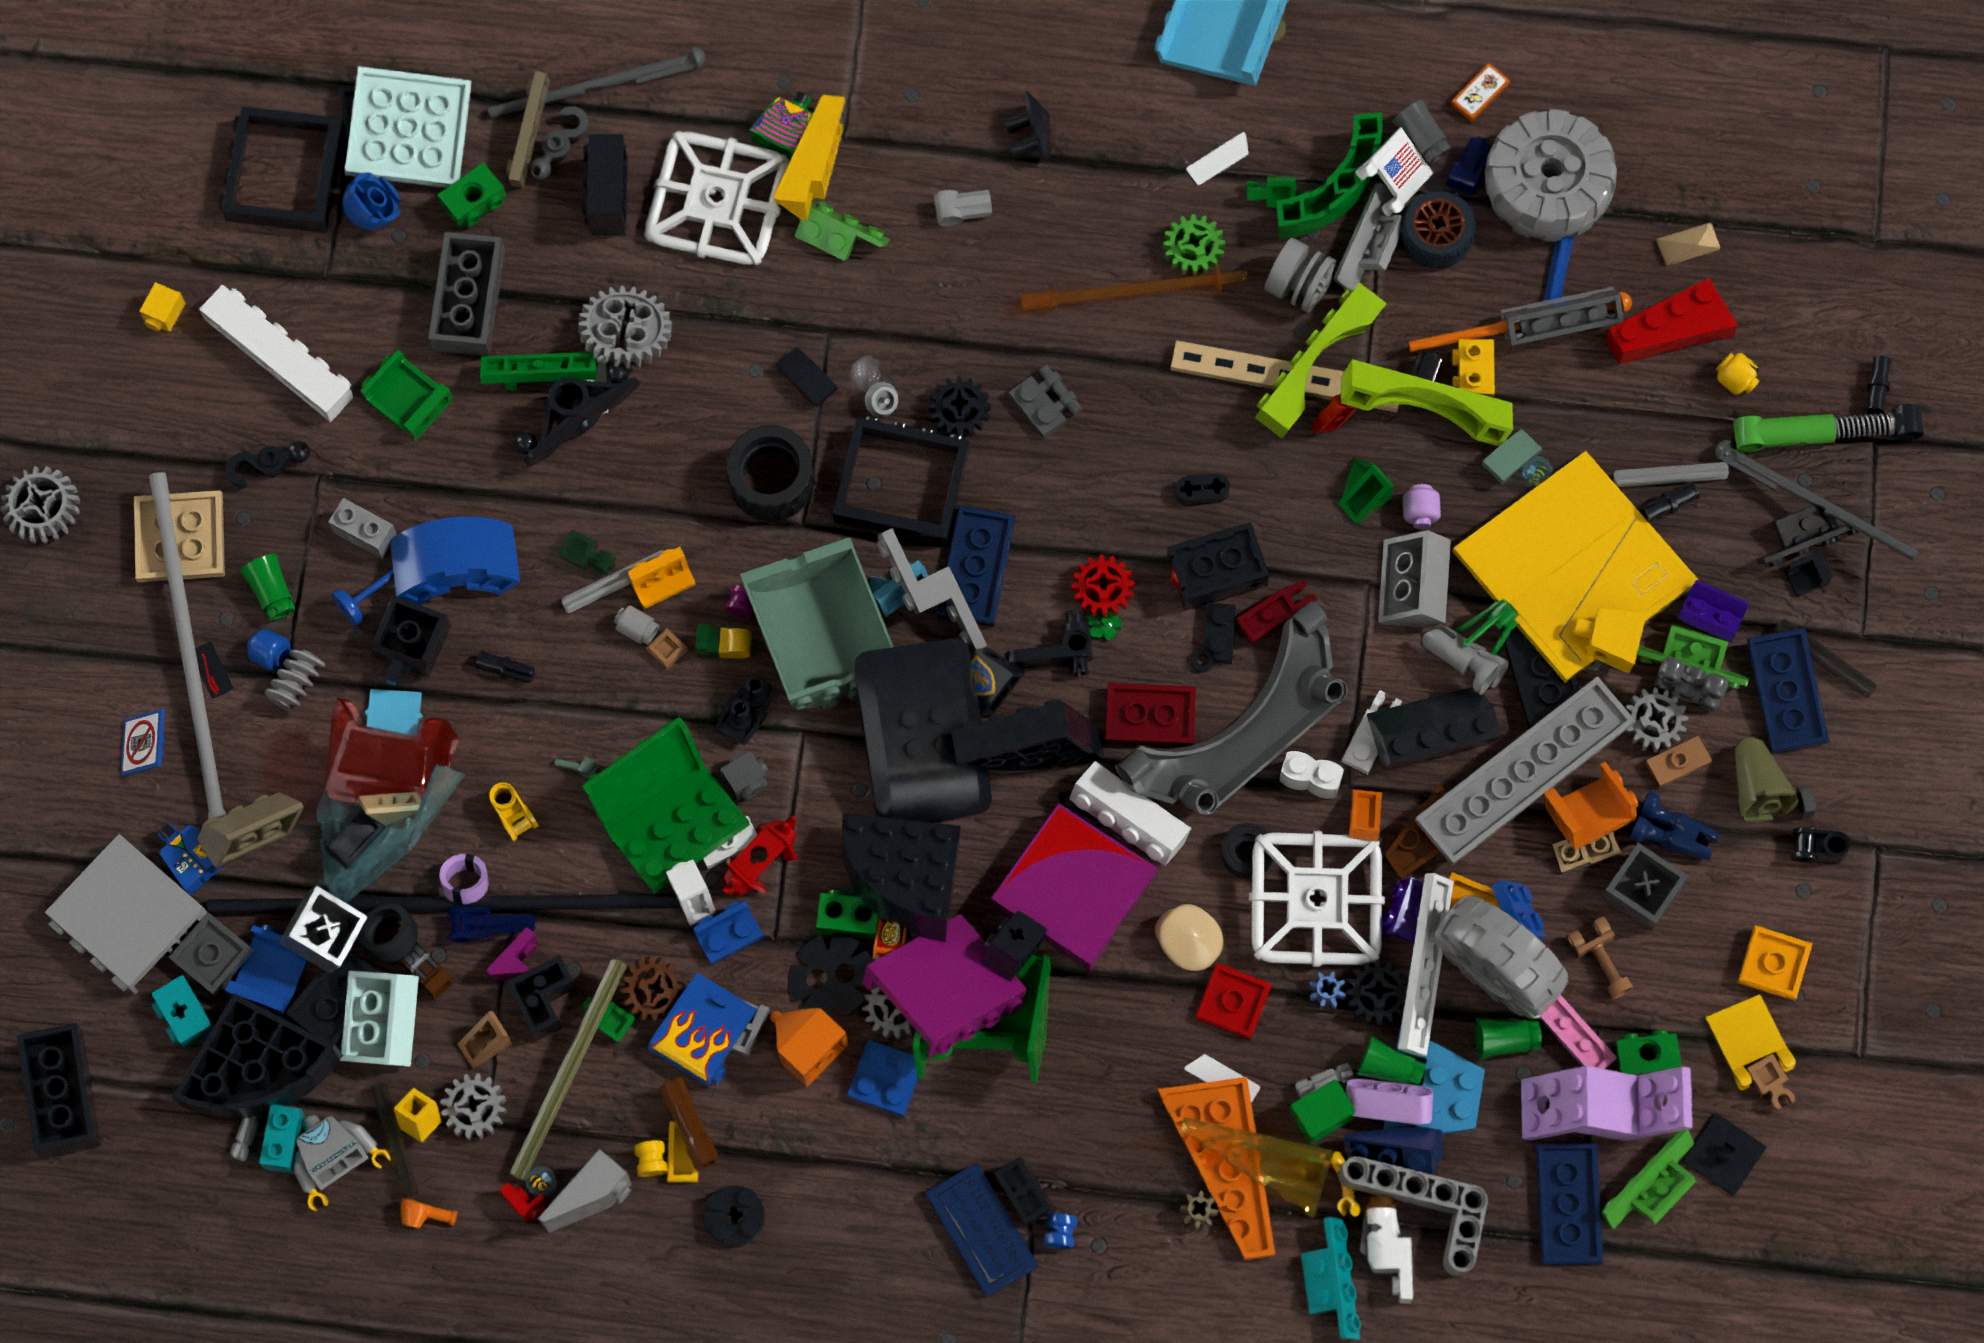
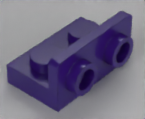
M1695 580L1678 619L1732 643L1749 603Z
M1410 877L1398 882L1394 886L1391 894L1393 899L1392 905L1382 919V926H1384L1383 936H1395L1414 945L1423 882Z

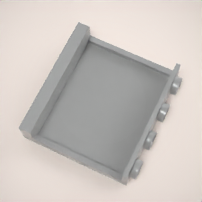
M118 834L45 913L51 919L48 925L60 936L66 932L72 938L69 943L79 953L83 954L87 951L93 956L90 962L102 973L107 969L114 975L111 979L114 984L122 991L129 988L134 994H137L138 990L134 986L196 920L200 922L207 911L124 837Z

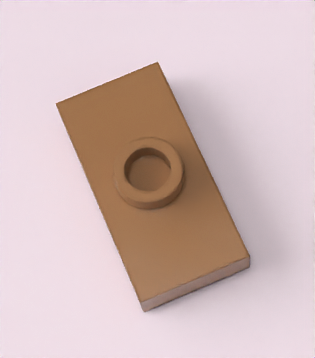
M1698 735L1646 760L1645 764L1658 788H1661L1710 765L1712 759Z

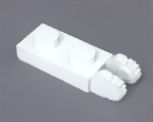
M1381 690L1376 695L1370 710L1367 709L1341 761L1367 775L1378 756L1367 714L1378 711L1379 707L1383 704L1386 693ZM1396 698L1390 708L1401 705L1402 701Z

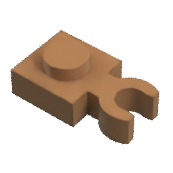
M1773 1054L1746 1069L1759 1094L1763 1096L1769 1092L1771 1095L1770 1104L1776 1112L1782 1108L1778 1102V1097L1783 1096L1788 1100L1789 1104L1794 1103V1094L1782 1086L1789 1079Z

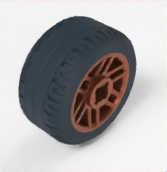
M1431 190L1421 193L1409 202L1402 214L1400 241L1404 251L1413 261L1420 263L1424 267L1441 269L1453 266L1455 263L1457 264L1468 254L1474 241L1476 220L1473 211L1466 201H1463L1462 198L1454 193L1446 192L1445 190Z

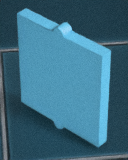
M371 689L369 707L365 711L367 716L365 736L417 740L419 720L423 718L420 713L422 692Z

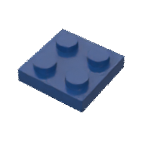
M1503 880L1491 885L1502 911L1522 924L1539 940L1545 938L1542 930L1544 929L1543 920L1537 912H1534L1531 905L1533 898L1525 885Z
M868 1040L848 1092V1098L905 1117L918 1082L914 1056Z

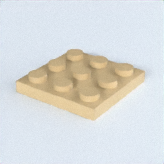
M222 491L170 494L169 502L183 579L225 576ZM152 495L134 496L137 582L166 581L168 576Z

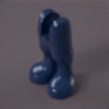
M1650 789L1639 810L1637 820L1632 827L1628 839L1633 842H1641L1643 840L1657 842L1669 852H1678L1696 859L1709 861L1713 852L1709 848L1695 842V840L1698 838L1705 842L1716 844L1720 834L1709 826L1690 818L1686 813L1671 812L1660 805L1659 793ZM1648 820L1664 824L1671 830H1663L1659 827H1656L1653 824H1651Z

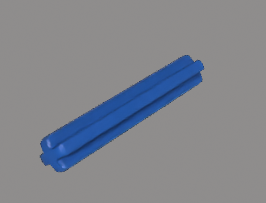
M1573 236L1563 237L1562 241L1555 242L1543 301L1562 297L1574 239Z

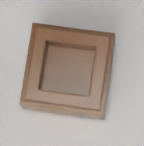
M666 628L646 647V650L668 670L688 648Z

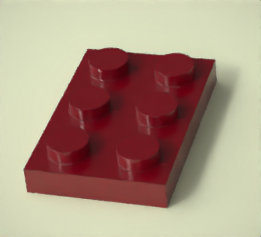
M1108 683L1105 742L1175 746L1194 745L1196 687Z

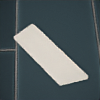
M1242 132L1186 168L1197 185L1204 183L1249 154L1245 132Z
M1206 1054L1185 1066L1186 1071L1205 1082L1243 1077ZM1247 1079L1252 1103L1260 1086Z

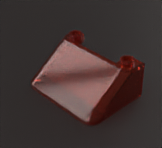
M337 698L332 713L324 784L327 795L334 800L360 804L358 802L359 796L417 792L424 803V810L414 815L422 816L432 812L438 802L459 742L458 736L447 719L432 717L422 721L419 725L417 736L358 725L356 722L359 712L356 705L349 700Z

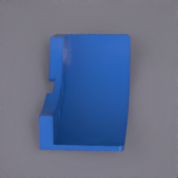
M484 517L437 519L409 528L393 537L390 541L396 597L418 605L436 596L450 593V587L466 586V590L486 591L501 596L520 582L513 527L511 524Z

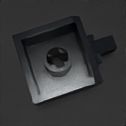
M394 595L392 596L371 648L374 657L384 661L385 667L389 668L385 677L387 684L398 688L404 674L410 675L411 672L429 678L451 627L447 615ZM413 634H416L414 638L406 640V637H412Z

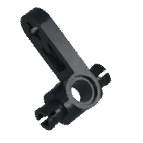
M1073 610L1065 612L1066 624L1061 626L1062 646L1015 649L1004 654L1005 659L1020 669L1070 665L1071 676L1078 677V668H1080L1081 676L1088 675L1087 662L1093 660L1090 624L1083 620V610H1076V618L1073 617ZM1074 641H1080L1085 647L1082 650L1075 651L1069 645Z

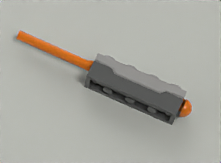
M1613 287L1504 309L1501 310V322L1409 341V351L1411 353L1458 343L1459 339H1478L1504 333L1505 338L1511 345H1517L1617 324L1624 321L1623 314L1631 309L1632 299L1627 293L1617 292Z

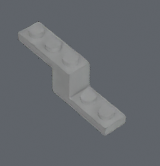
M891 528L879 534L877 547L882 557H888L891 563L890 574L894 582L901 584L905 594L902 595L907 609L909 611L913 610L916 615L947 600L949 604L946 607L947 613L952 622L957 621L962 631L959 633L960 640H963L968 645L971 652L986 647L987 644L950 567L948 566L917 581L893 529Z

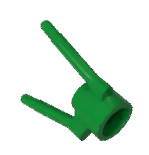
M1504 598L1500 602L1496 600L1489 608L1453 630L1460 633L1486 616L1489 617L1486 623L1463 642L1464 647H1468L1493 624L1499 629L1505 626L1506 628L1490 652L1493 655L1497 654L1510 632L1518 625L1515 619L1519 616V613Z

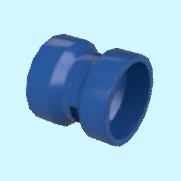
M1048 1213L1047 1225L1049 1226V1232L1045 1234L1044 1245L1057 1249H1073L1074 1238L1072 1233L1076 1229L1078 1218L1062 1213Z

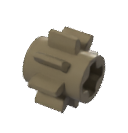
M1200 1191L1199 1196L1196 1198L1188 1194L1186 1199L1189 1205L1180 1207L1181 1212L1187 1213L1183 1223L1188 1224L1191 1221L1195 1224L1196 1231L1204 1223L1211 1227L1212 1222L1209 1217L1218 1215V1210L1211 1209V1205L1215 1200L1214 1197L1209 1200L1203 1198V1191ZM1195 1205L1198 1208L1205 1207L1203 1217L1201 1214L1193 1215Z

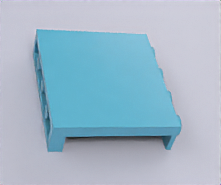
M1173 0V8L1165 16L1163 34L1157 37L1155 43V51L1158 54L1160 63L1256 86L1288 0Z

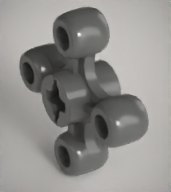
M1666 657L1663 659L1656 674L1653 687H1657L1658 692L1662 694L1667 689L1669 690V695L1673 694L1677 698L1689 703H1697L1704 710L1716 711L1727 691L1728 680L1719 674H1707L1700 668L1684 665L1679 659Z

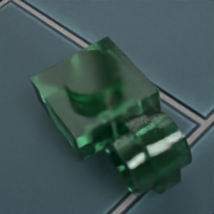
M571 530L558 553L559 558L584 570L590 560L594 562L593 568L603 574L613 571L616 566L614 563L616 558L609 552L601 550L599 554L595 553L599 546L596 540L574 530Z

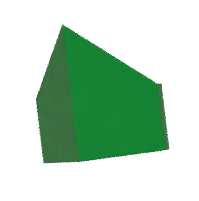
M1353 457L1344 493L1338 504L1356 524H1360L1391 499L1394 485L1375 464Z

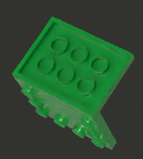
M680 717L664 724L659 732L649 739L640 741L635 749L625 756L616 758L611 766L601 773L592 775L587 780V783L582 785L604 831L653 894L670 883L666 872L671 870L673 866L692 859L695 864L750 826L747 818L705 767L687 725Z

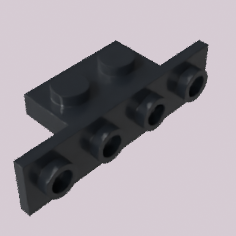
M1811 505L1772 521L1782 549L1756 560L1758 564L1768 563L1769 567H1773L1785 562L1784 556L1792 553L1796 557L1811 552V546L1821 542V545L1825 546L1838 541L1837 535L1847 532L1848 536L1860 531L1847 524L1838 526L1834 517L1823 514L1824 509ZM1870 516L1860 517V519L1867 523L1872 522Z

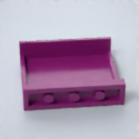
M961 914L949 920L946 942L918 937L868 964L863 979V984L869 991L879 987L928 1043L929 1046L926 1054L928 1059L938 1053L940 1055L945 1054L954 1044L962 1040L968 1041L977 1031L985 1027L991 1028L1002 1017L1008 1014H1016L1023 1007L1027 988L1016 976L1010 981L981 962L986 953V950L983 949L985 941Z

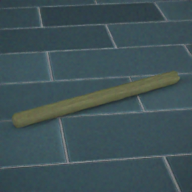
M617 959L610 961L510 1171L512 1177L521 1181L526 1179L626 970L627 965Z

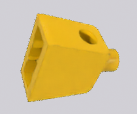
M1602 607L1598 609L1593 621L1577 617L1573 635L1589 639L1586 649L1588 656L1623 672L1630 673L1635 664L1647 613Z

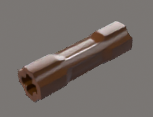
M676 1078L660 1086L659 1093L667 1110L674 1119L695 1170H703L717 1163L719 1156L698 1117L683 1079Z

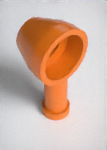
M402 1198L400 1207L401 1223L420 1228L427 1217L450 1223L449 1225L454 1226L458 1213L455 1210L449 1211Z

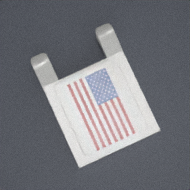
M1399 128L1367 162L1356 170V174L1362 181L1367 176L1371 177L1378 173L1394 196L1382 207L1385 215L1389 217L1393 213H1399L1404 208V204L1433 174V171L1403 129Z

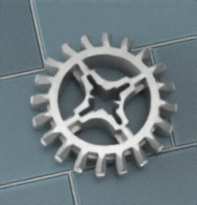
M34 466L33 474L23 470V478L19 479L13 476L12 480L15 485H6L5 489L9 494L1 496V500L5 503V505L1 506V512L5 514L3 520L6 525H10L9 529L13 534L18 533L22 540L29 536V540L34 544L39 537L43 543L47 544L48 536L50 535L55 540H58L59 535L57 532L60 530L68 534L69 530L66 524L75 525L76 521L71 515H77L80 512L79 508L75 506L80 503V498L78 495H75L78 490L75 485H70V478L68 476L62 477L63 474L60 470L52 473L50 467L47 466L42 473L38 467ZM48 486L57 490L40 491L37 487ZM29 493L27 500L21 503L23 497ZM37 496L39 497L41 502L43 501L44 506L42 507L45 511L44 514L42 513L41 509L37 506ZM62 502L58 513L52 518L53 511L57 507H59L60 503ZM27 518L29 520L39 518L43 520V523L35 524L24 520Z

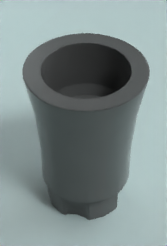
M1420 99L1406 107L1391 122L1397 129H1403L1420 155L1431 165L1438 162L1452 150L1446 141V136L1430 114L1424 99Z

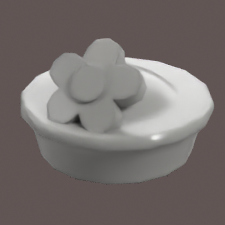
M878 382L872 385L866 392L865 406L873 416L879 418L887 417L896 409L898 393L891 384Z

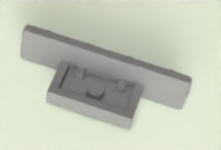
M1382 183L1375 184L1334 276V281L1345 290L1348 287L1354 290L1365 270H1386L1401 237L1402 216L1391 215L1387 217L1382 210V207L1394 197L1391 191Z

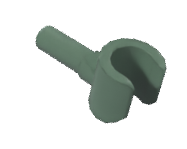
M584 757L580 764L556 759L555 766L572 769L585 778H590L598 769L596 762L588 757Z

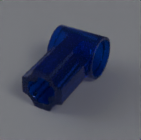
M1471 137L1459 162L1454 164L1446 185L1473 196L1481 180L1482 170L1487 162L1492 145L1481 137Z

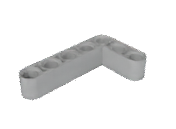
M1362 1157L1349 1158L1340 1166L1338 1179L1347 1188L1451 1213L1452 1218L1443 1266L1453 1276H1461L1474 1267L1488 1200L1486 1192L1482 1188ZM1347 1167H1357L1360 1171V1179L1350 1178L1347 1173ZM1377 1173H1384L1389 1177L1390 1184L1388 1187H1383L1377 1182ZM1407 1180H1413L1418 1184V1194H1412L1407 1190ZM1437 1187L1447 1191V1201H1441L1436 1197L1435 1190ZM1466 1195H1472L1477 1199L1478 1206L1476 1209L1466 1205ZM1460 1224H1466L1471 1228V1238H1465L1460 1234ZM1455 1253H1459L1465 1258L1466 1265L1464 1268L1457 1267L1454 1264L1453 1255Z

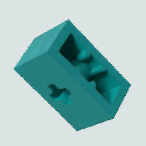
M183 975L151 993L156 1001L151 1005L160 1020L164 1017L166 1018L170 1027L165 1030L174 1045L180 1043L186 1050L209 1036L214 1026ZM180 1009L184 1010V1015L186 1016L182 1019L178 1017L177 1011Z
M280 1105L270 1106L260 1158V1165L265 1170L295 1174V1153L299 1149L296 1140L303 1133L302 1123L306 1117L300 1108Z

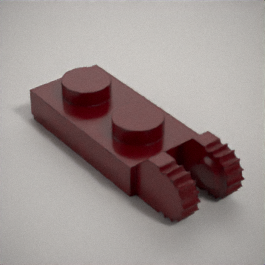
M1304 579L1299 580L1286 589L1282 588L1235 619V623L1251 645L1283 626L1289 618L1309 601L1316 603L1318 599L1314 594L1306 596L1296 604L1291 599V597L1302 592L1307 587Z

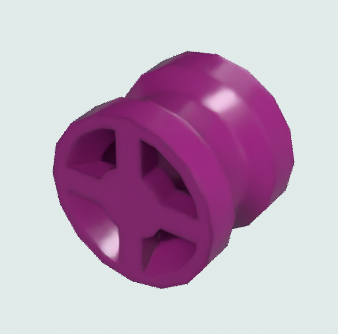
M731 586L729 591L731 599L726 602L725 610L739 617H753L754 611L744 586Z

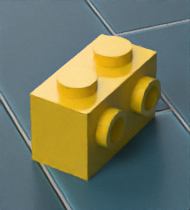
M1459 339L1457 349H1452V366H1457V376L1452 378V387L1494 398V340Z

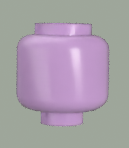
M1427 484L1413 485L1403 495V517L1406 522L1413 524L1414 528L1428 529L1431 527V524L1440 519V495L1437 491L1433 490L1432 486Z

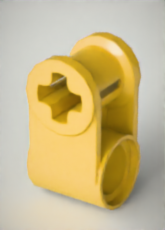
M498 783L491 788L489 798L493 809L499 816L500 822L513 842L517 840L518 835L526 830L539 826L528 807L523 804L510 784ZM501 793H508L511 795V800L504 805L498 804L496 802L497 796Z

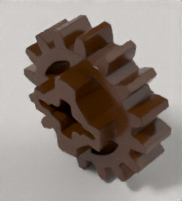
M646 956L645 963L642 959L634 960L635 967L627 966L626 971L629 975L628 977H622L620 980L625 983V987L618 989V992L625 993L626 996L621 1001V1004H630L627 1012L629 1014L638 1012L637 1019L645 1020L647 1015L649 1021H657L658 1016L661 1019H665L668 1015L667 1010L671 1011L674 1001L680 998L677 991L684 989V985L677 984L676 981L682 976L681 973H672L675 966L673 963H668L664 966L665 958L654 960L653 956ZM647 969H650V971L646 972V975L644 977L638 978L640 973ZM648 984H651V987L655 989L653 994H651V990L647 989ZM665 1000L660 1006L652 1009V1007L656 1006L657 1001Z

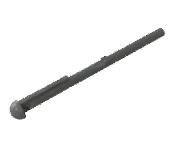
M692 47L693 52L548 91L544 104L576 95L583 96L586 95L585 91L590 89L605 88L635 79L636 84L700 68L705 62V53L699 47ZM529 97L489 107L490 118L526 109Z
M1723 440L1716 445L1715 455L1718 460L1726 462L1729 466L1776 492L1778 487L1803 501L1824 509L1823 514L1840 520L1912 561L1916 559L1919 553L1918 550L1731 448L1732 441Z

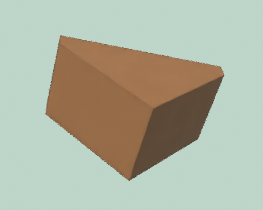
M493 1011L488 1012L457 1043L472 1069L513 1045Z

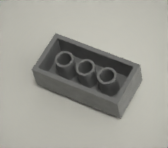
M445 232L428 338L433 351L490 356L505 256L502 237Z

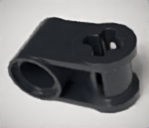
M1808 827L1795 828L1792 833L1795 836V852L1791 854V859L1800 863L1839 864L1848 854L1851 845L1850 839L1845 833L1840 831L1817 830ZM1831 842L1839 843L1843 851L1834 853L1828 848V844Z

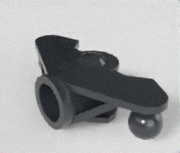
M619 364L617 367L612 365L607 370L606 379L609 383L582 381L573 377H566L556 381L551 386L548 394L549 397L543 404L546 413L539 444L537 445V439L534 435L523 432L515 439L514 445L516 450L521 454L527 455L524 459L527 466H533L550 457L569 438L575 439L589 431L605 411L620 405L638 387V379L636 377L628 379L629 372L627 368ZM572 398L581 402L574 409H563L560 407ZM554 420H555V422H556V424H558V426L552 431L553 424H554Z

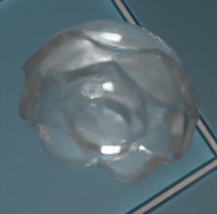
M873 356L859 358L853 364L851 370L853 383L857 388L865 392L881 378V373L878 369L880 363L872 358Z

